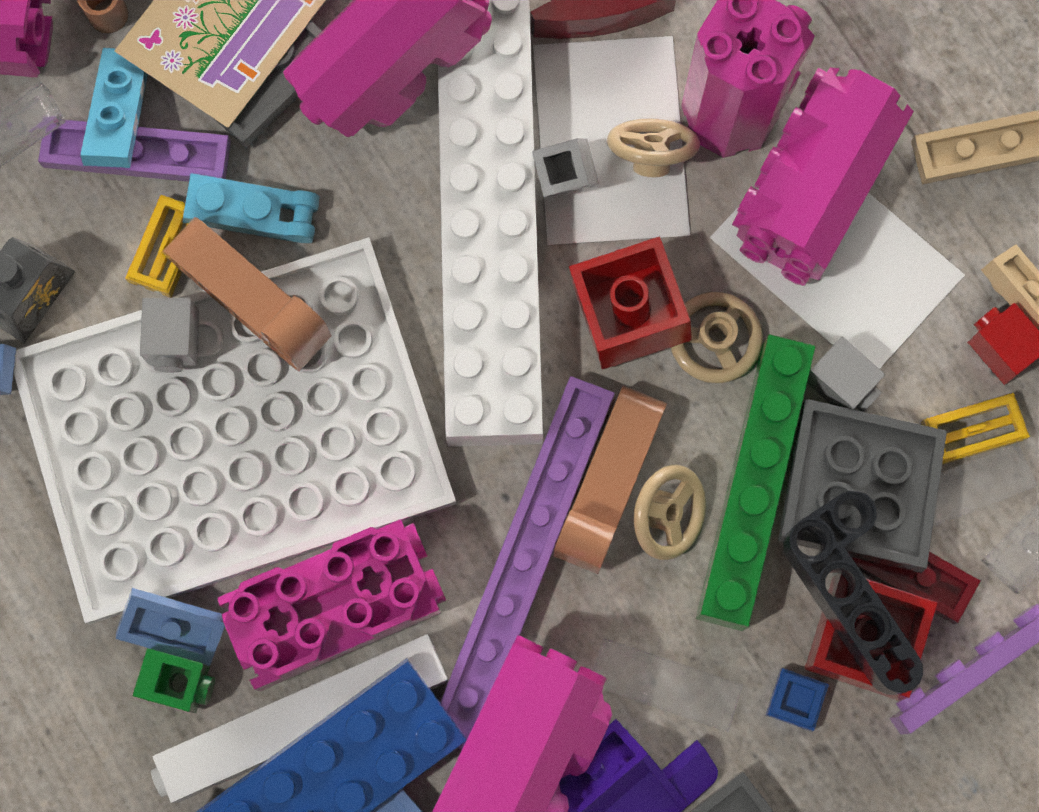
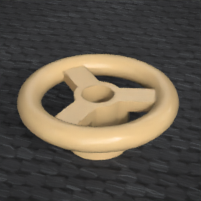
M663 119L626 121L615 126L607 136V144L610 150L618 157L633 162L634 172L645 177H662L670 172V165L691 159L700 148V140L693 130L682 124ZM681 139L686 143L685 146L679 149L670 150V143Z
M723 292L703 293L684 303L689 318L698 310L708 306H722L728 309L725 313L713 312L703 319L700 328L691 327L692 341L687 342L703 344L708 350L715 352L722 369H709L696 363L687 353L684 343L671 347L672 354L679 366L690 376L708 383H726L746 374L758 360L763 344L761 324L753 309L740 298ZM741 317L748 329L749 343L744 356L736 362L730 349L738 335L736 322ZM718 329L724 333L725 339L716 342L710 338L709 331Z
M682 465L665 466L650 476L637 497L634 507L635 534L642 549L655 559L671 560L679 557L693 545L701 531L706 512L705 492L701 481L692 470ZM673 479L681 480L674 493L659 490L667 481ZM691 496V515L688 525L682 534L680 521L683 515V507ZM649 527L666 532L667 546L659 545L654 541Z

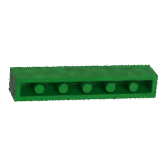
M768 334L762 346L695 618L697 620L739 631L749 627L816 347L814 345Z

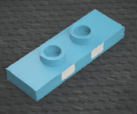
M116 48L102 49L80 154L83 166L130 168L148 74L114 52Z

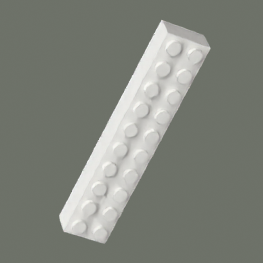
M489 0L488 11L492 16L489 31L455 65L450 67L438 65L445 429L448 447L543 444L535 166L532 151H534L529 0Z

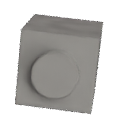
M576 138L532 151L544 197L556 196L599 184L588 139Z
M142 298L140 356L149 365H154L155 371L176 373L183 371V365L197 366L199 309L191 298Z
M842 336L810 370L807 384L831 405L853 410L856 407L859 411L865 412L882 393L876 385L886 374Z

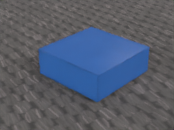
M781 668L765 715L813 732L829 684Z

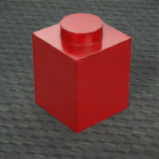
M1015 303L1002 313L995 306L973 324L978 332L967 343L1004 385L1039 358V330Z

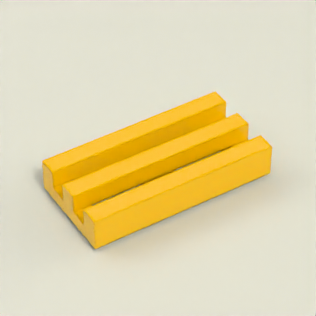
M160 195L125 277L128 283L144 286L145 289L153 292L158 291L162 295L172 298L182 271L171 262L163 282L159 279L168 260L162 251L180 232L183 224L184 202ZM169 209L175 210L148 276L143 275V270Z
M1007 394L924 419L921 425L938 429L940 426L1003 407L1008 409L1009 415L947 433L945 444L1012 424L1015 432L948 452L944 448L942 465L1030 438L1015 394Z

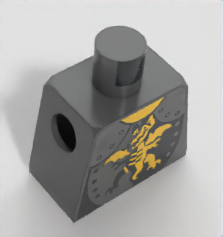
M14 237L10 238L0 250V329L25 344L75 271L39 247Z

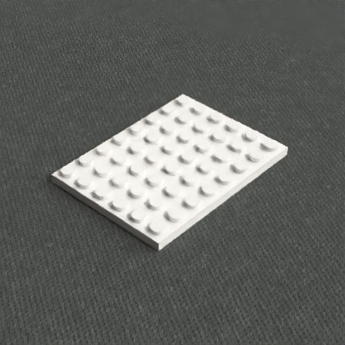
M369 237L262 271L266 277L291 298L295 295L310 306L325 321L332 335L300 372L290 366L204 290L180 297L191 298L199 309L197 366L183 365V371L166 373L155 371L154 365H149L140 356L142 310L16 350L13 373L85 624L91 625L123 614L132 588L170 599L331 546L334 542L369 527L379 529L400 519L404 522L457 504Z

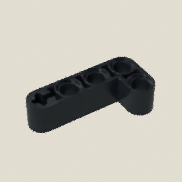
M849 490L800 520L786 534L783 541V551L787 560L870 683L877 691L886 695L906 693L913 690L920 683L923 676V664L912 645L845 549L846 546L868 532L874 526L877 518V508L874 501L863 492ZM841 505L854 506L860 512L861 524L859 528H849L840 521L838 510ZM809 531L818 537L820 541L818 555L809 556L799 549L797 545V535L799 532ZM829 573L841 574L847 580L849 591L845 598H836L828 592L826 578ZM859 615L871 617L877 625V635L872 642L862 640L855 631V621ZM887 642L892 646V648L882 651L884 654L872 657L869 653L871 650L884 646ZM901 662L905 669L899 674L900 679L890 681L886 676V672L891 669L890 663Z

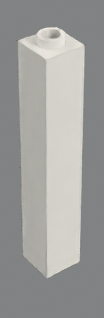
M428 634L152 756L157 768L151 770V776L161 797L168 795L171 803L182 802L255 769L405 658L409 659L431 690L448 683L449 680L431 638Z

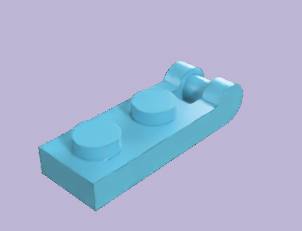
M190 173L183 223L189 224L196 217L211 228L297 243H312L315 234V227L311 225L314 212L318 211L320 196L309 191H289ZM281 208L294 210L293 222L279 221Z

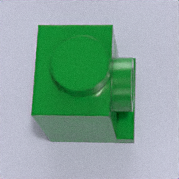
M147 648L132 696L196 713L199 704L207 706L215 685V677L208 676L209 665ZM179 674H184L188 679L187 687L182 692H176L172 686L173 679Z

